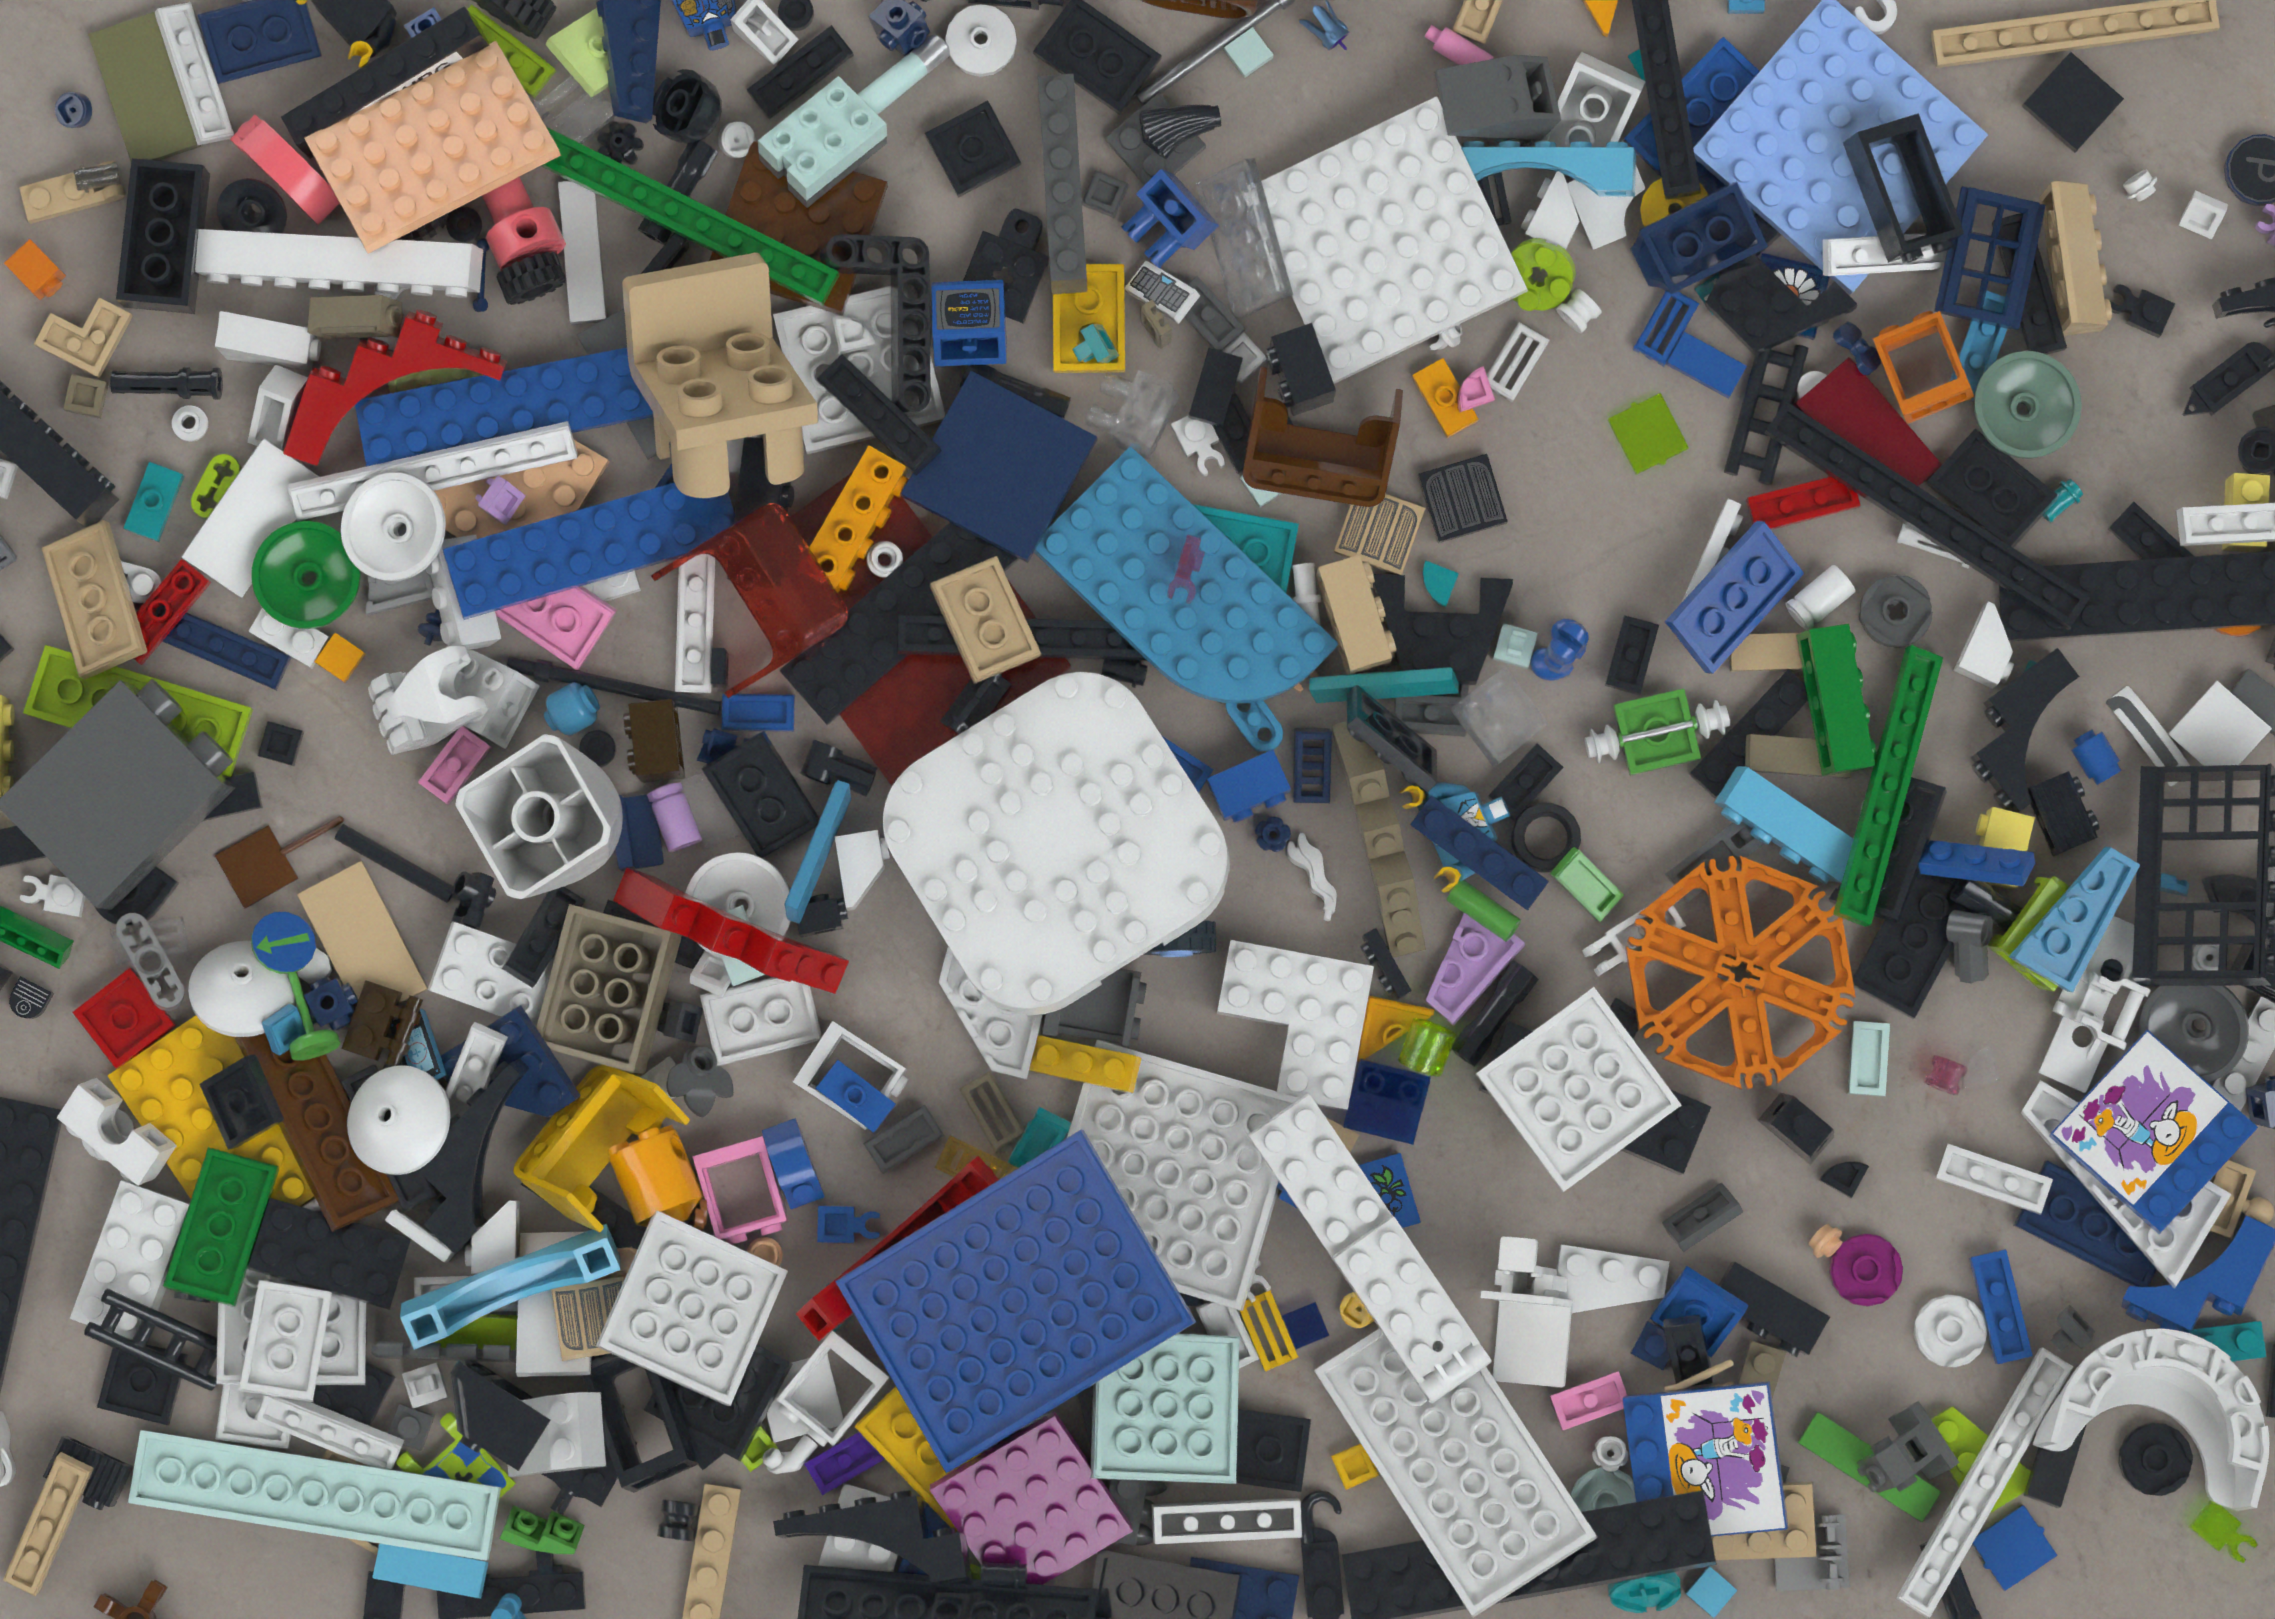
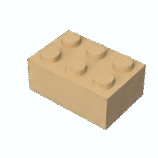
M1356 555L1318 567L1316 579L1335 640L1339 643L1338 649L1346 675L1366 674L1389 667L1392 656H1395L1396 646L1391 631L1384 632L1381 623L1384 622L1383 617H1386L1380 596L1373 597L1371 591L1375 580L1370 563H1363L1361 556Z

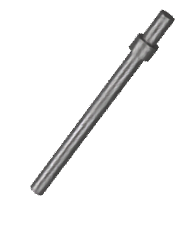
M1266 0L1257 7L1256 12L1252 16L1241 18L1135 94L1142 105H1145L1157 93H1163L1251 27L1256 26L1278 9H1286L1295 0Z

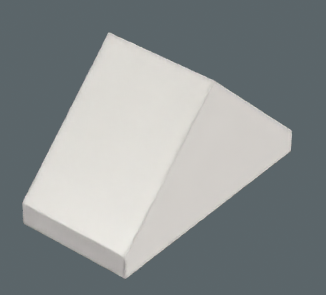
M747 0L730 19L734 33L774 66L799 40L762 0Z

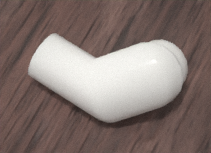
M804 1435L792 1451L780 1452L775 1448L768 1449L763 1455V1463L767 1466V1470L774 1474L795 1472L803 1466L818 1445L811 1438Z

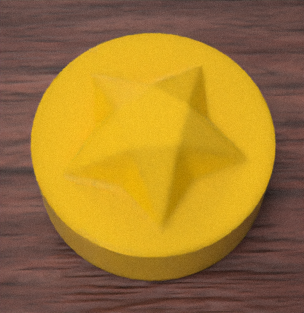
M1355 1292L1347 1294L1342 1299L1340 1315L1347 1325L1353 1328H1362L1374 1321Z

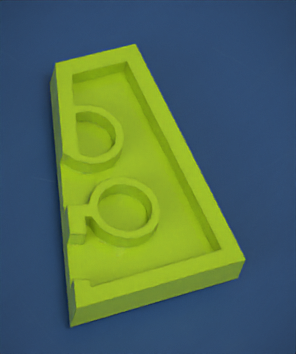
M1950 1406L1932 1417L1931 1420L1959 1461L1956 1466L1948 1471L1957 1486L1960 1487L1989 1436L1957 1409ZM2020 1462L1990 1513L2025 1492L2031 1471Z

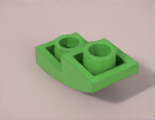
M513 1505L499 1539L535 1551L553 1554H574L585 1525L554 1511L550 1512L546 1520Z

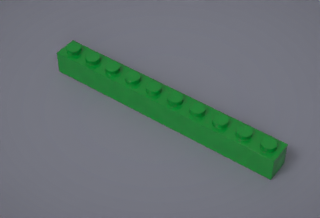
M0 906V941L60 969L70 956L74 940Z

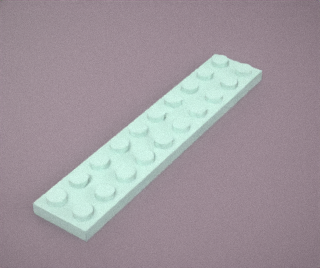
M140 1430L128 1503L487 1561L490 1557L501 1487Z

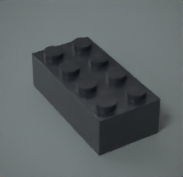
M132 158L116 300L124 308L195 314L199 273L195 272L198 230L205 227L210 173L204 165Z

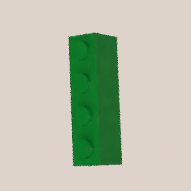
M1842 624L1809 629L1797 634L1796 637L1822 776L1861 771L1875 766L1876 745L1869 734L1870 712L1867 704L1863 701L1861 690L1863 687V675L1861 670L1857 668L1855 658L1857 641L1855 635L1850 631V625Z

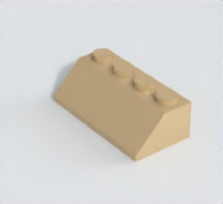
M2062 181L2051 182L2039 199L2040 204L2046 205L2043 227L2054 303L2064 336L2100 332L2108 325L2107 321L2111 320L2112 310L2109 299H2104L2102 286L2107 283V275L2104 264H2099L2097 251L2101 250L2102 241L2099 229H2094L2092 216L2096 215L2097 212L2096 199L2094 194H2089L2088 184Z

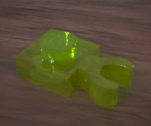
M2211 1500L2188 1527L2216 1551H2220L2224 1545L2228 1546L2229 1555L2237 1562L2244 1563L2246 1560L2238 1552L2240 1543L2246 1542L2252 1548L2258 1546L2256 1540L2251 1536L2239 1535L2236 1530L2242 1523L2221 1505Z

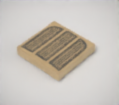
M1385 494V498L1380 504L1373 507L1350 505L1334 553L1347 558L1360 555L1363 563L1369 562L1372 567L1395 575H1402L1425 508Z
M624 1276L551 1289L562 1361L610 1354L596 1347V1344L625 1280Z

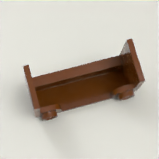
M1260 367L1244 460V481L1250 487L1259 490L1363 507H1373L1380 504L1385 498L1400 428L1403 390L1396 389L1390 417L1379 415L1366 417L1361 421L1357 435L1287 424L1288 410L1285 404L1280 400L1264 397L1268 368Z

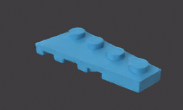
M2104 847L2009 957L2065 991L2074 992L2140 864L2112 847Z

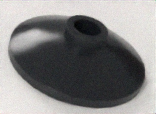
M252 178L239 179L230 183L219 197L217 213L225 231L283 233L287 223L286 206L279 193L269 184ZM252 204L258 206L261 213L255 212L252 209Z

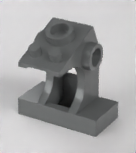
M1917 1401L1888 1418L1899 1436L1893 1441L1887 1436L1870 1448L1873 1454L1857 1462L1860 1467L1857 1471L1862 1477L1864 1475L1870 1482L1868 1488L1872 1492L1880 1493L1895 1487L1900 1492L1917 1481L1914 1474L1919 1470H1922L1927 1479L1930 1480L1952 1469L1959 1461L1920 1402ZM1904 1444H1905V1446L1907 1447V1449L1909 1450V1452L1911 1453V1455L1913 1456V1458L1915 1459V1461L1912 1460V1458L1910 1457V1455L1908 1454V1452H1907L1906 1449L1904 1448V1446H1903Z

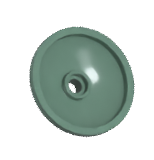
M2020 351L1998 359L1987 368L1976 386L1973 408L1977 425L1991 445L2007 455L2022 459H2033L2055 452L2072 437L2079 424L2082 402L2078 385L2072 374L2063 364L2043 353ZM2021 403L2027 407L2028 412L2026 415L2018 413L2017 404Z

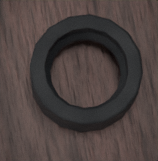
M1538 803L1526 809L1516 820L1511 833L1512 849L1517 858L1539 873L1551 872L1573 847L1579 849L1581 843L1580 827L1575 816L1565 807L1554 803ZM1540 817L1557 819L1567 832L1565 849L1560 855L1552 859H1541L1534 856L1525 844V832L1528 825Z

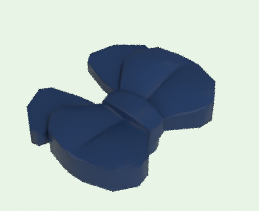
M1847 321L1834 331L1833 338L1838 345L1849 349L1855 356L1858 370L1863 375H1870L1882 363L1876 348L1869 346L1861 338V330L1855 324Z

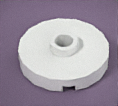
M983 4L968 6L957 13L948 25L945 38L946 44L950 49L949 57L955 65L966 74L978 77L994 75L1001 71L1014 57L1017 45L1015 28L1008 16L996 7ZM978 34H984L988 38L984 44H977L974 39Z

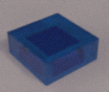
M1316 1302L1282 1315L1295 1350L1329 1336Z

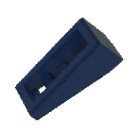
M1294 728V803H1330L1332 731L1330 728ZM1303 740H1323V747L1303 746ZM1303 755H1323L1322 761H1303ZM1302 770H1322V776H1302ZM1302 784L1322 785V791H1302Z

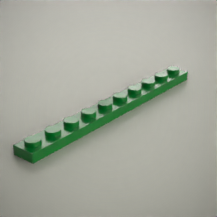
M546 127L556 143L561 156L541 165V167L725 258L759 253L768 265L769 280L821 306L824 305L839 277L837 270Z

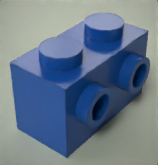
M1273 749L1207 778L1208 787L1223 820L1226 821L1232 818L1234 823L1253 816L1254 814L1251 809L1265 804L1266 808L1269 809L1287 800L1285 794L1290 793L1291 790Z

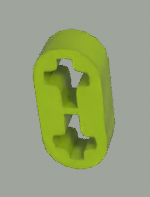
M220 454L209 462L192 495L191 507L202 519L207 520L214 509L208 508L206 512H203L204 506L200 503L201 498H209L213 490L216 489L213 500L218 504L242 469L239 462L231 455ZM228 462L231 463L230 469L234 472L232 477L225 476L220 485H217L220 474L216 471L219 465L225 467Z

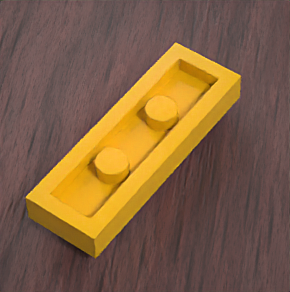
M1038 1035L1029 1070L1044 1075L1133 1093L1142 1058Z

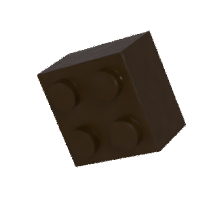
M672 699L628 704L629 713L623 714L625 735L632 739L633 749L627 750L629 771H632V774L636 775L642 783L685 778L678 707Z

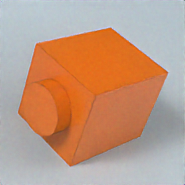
M31 239L4 262L39 300L45 296L48 298L54 295L63 285L61 281L66 277Z

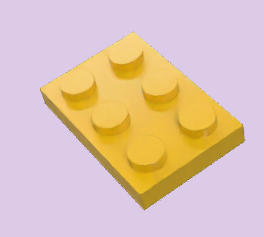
M1086 264L1087 292L1053 294V372L1125 373L1124 264ZM1091 324L1103 325L1119 356L1108 363L1097 362L1096 358L1088 362H1079L1073 348L1085 341L1081 330Z

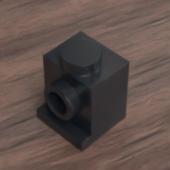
M829 894L811 896L800 924L797 923L799 936L803 938L844 929L842 920L848 919L845 899H829Z

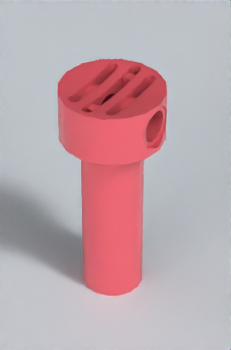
M520 176L482 195L495 223L485 238L501 271L505 267L512 266V263L516 261H523L526 257L531 258L539 253L542 255L544 252H555L558 255L564 249L566 242L550 208L533 207Z

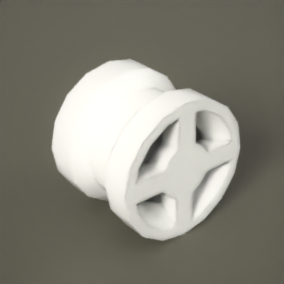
M1578 288L1571 293V299L1567 303H1561L1556 309L1560 317L1580 334L1587 328V322L1590 319H1596L1602 313L1598 305Z

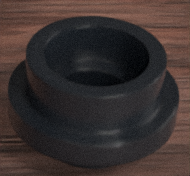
M459 207L448 215L446 228L454 240L468 243L480 235L482 220L474 209ZM463 218L470 220V226L465 230H461L457 226L459 220Z

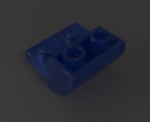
M1360 1058L1343 1127L1414 1145L1431 1076Z

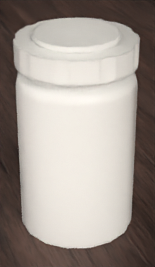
M1832 565L1801 590L1794 599H1790L1785 603L1792 618L1801 627L1809 630L1815 626L1814 623L1820 622L1854 594L1856 590L1848 577L1837 566Z

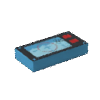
M420 1008L419 1014H422L419 1024L414 1025L408 1045H411L408 1056H403L402 1065L423 1070L438 1080L447 1074L426 1011ZM399 1018L392 1021L390 1027L394 1038L401 1021Z

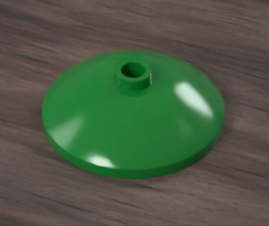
M298 521L278 528L263 541L253 561L251 578L258 602L272 618L289 627L314 629L334 622L350 608L359 590L361 571L348 557L339 531L319 522ZM310 572L315 573V582L310 585L305 584V575Z

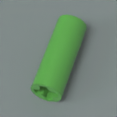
M1465 880L1458 881L1447 897L1449 903L1505 942L1513 936L1521 923L1520 918Z

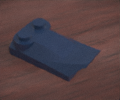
M1736 181L1639 229L1638 237L1630 249L1648 286L1658 287L1673 294L1767 248L1768 243L1746 196Z

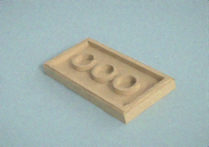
M102 520L42 547L79 677L86 680L146 653L147 648L110 523Z
M363 861L297 894L343 985L349 983L358 1000L365 980L402 992L398 1005L407 1001L409 995L415 997L428 990Z

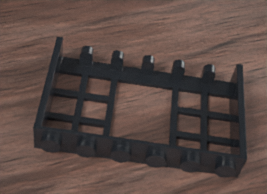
M2271 763L2267 765L2141 766L2137 863L2140 864V867L2136 872L2132 978L2141 986L2271 985L2272 974H2275V952H2272L2273 939H2275L2274 766ZM2260 780L2259 797L2233 798L2234 781ZM2191 781L2190 798L2164 799L2165 782ZM2199 781H2225V798H2198ZM2224 806L2223 831L2197 832L2198 807ZM2233 806H2259L2258 831H2232ZM2164 807H2190L2189 832H2163ZM2258 839L2256 902L2160 903L2162 841ZM2160 911H2186L2185 937H2159ZM2194 911H2220V936L2193 937ZM2229 911H2255V936H2228ZM2158 945H2184V970L2157 971ZM2193 945H2219L2218 970H2192ZM2228 945H2254L2253 970H2227Z

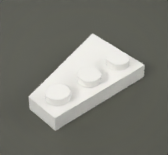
M1560 1245L1557 1276L1567 1278L1566 1292H1559V1298L1573 1300L1572 1313L1663 1298L1665 1296L1670 1261Z

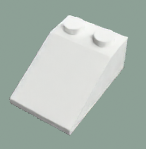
M1581 52L1558 99L1561 121L1540 141L1555 142L1556 147H1570L1571 142L1578 141L1590 142L1592 147H1606L1608 142H1618L1646 82Z
M575 1392L521 1400L551 1419L520 1470L517 1471L508 1465V1477L606 1466L600 1392Z

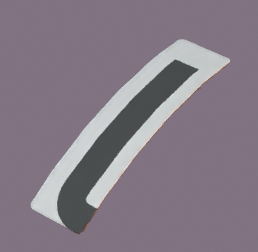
M2126 686L2106 701V704L2137 740L2155 766H2190L2170 736L2129 686ZM2167 782V783H2168L2169 786H2173V785H2175L2177 782Z

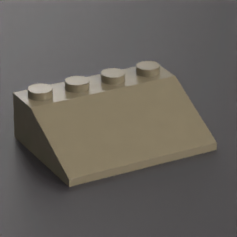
M569 904L536 1026L550 1050L632 1073L645 1074L682 935L649 924Z

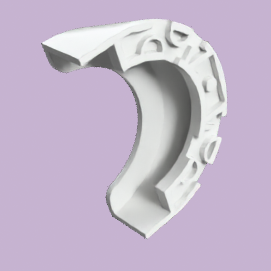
M2146 1329L2118 1336L2095 1349L2082 1361L2043 1418L2033 1445L2050 1451L2060 1452L2068 1449L2073 1444L2077 1435L2089 1421L2110 1408L2121 1405L2151 1407L2171 1416L2192 1437L2202 1458L2205 1472V1490L2209 1499L2217 1505L2240 1511L2255 1509L2258 1506L2269 1459L2268 1425L2265 1426L2264 1417L2259 1404L2261 1400L2248 1376H2244L2230 1360L2231 1357L2205 1339L2190 1333L2170 1329Z

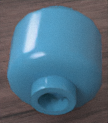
M572 682L547 697V711L544 712V718L553 731L558 729L564 735L572 736L596 721L600 705L590 687Z

